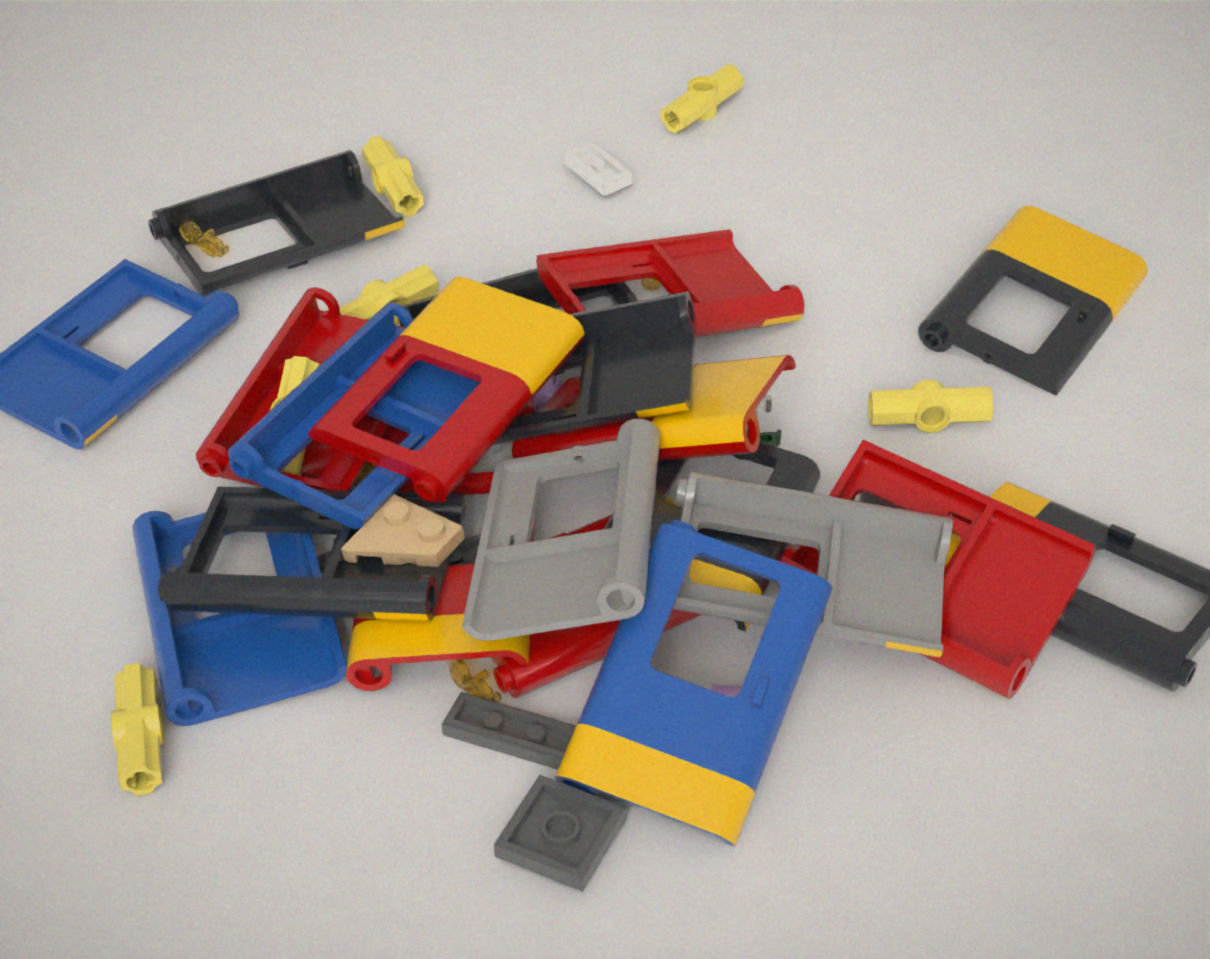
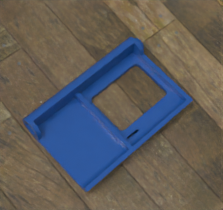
M148 511L135 519L132 525L133 537L166 716L170 722L181 726L196 725L337 684L344 678L347 664L334 617L220 613L197 620L195 612L170 611L167 609L165 602L159 598V580L162 575H166L170 567L183 565V549L190 545L195 538L206 513L174 521L171 515L166 512ZM239 531L228 532V533L225 534V535H228V534H231V533H235V532H239ZM266 532L277 576L321 578L322 574L311 534Z

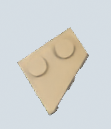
M394 494L341 550L344 560L349 563H357L359 556L382 557L383 564L389 565L413 563L417 566L439 567L465 539L463 526Z

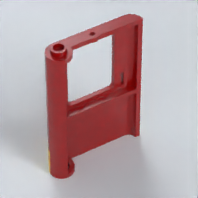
M730 229L537 255L536 259L537 271L541 281L564 312L568 314L586 311L571 289L646 278L658 280L670 295L687 291L690 293L696 316V337L796 322L804 314V298L799 287L789 284L781 287L779 291H773L736 249L733 242V232Z
M863 439L829 496L854 500L858 494L868 493L900 509L949 517L953 519L952 533L961 538L958 547L944 568L941 629L943 653L940 658L920 655L1008 699L1013 698L1025 681L1087 573L1095 554L1096 545ZM793 544L785 550L779 562L817 575L819 552L813 547Z

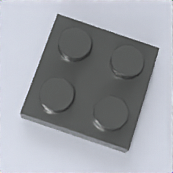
M539 775L494 844L495 857L583 892L625 823L626 807Z

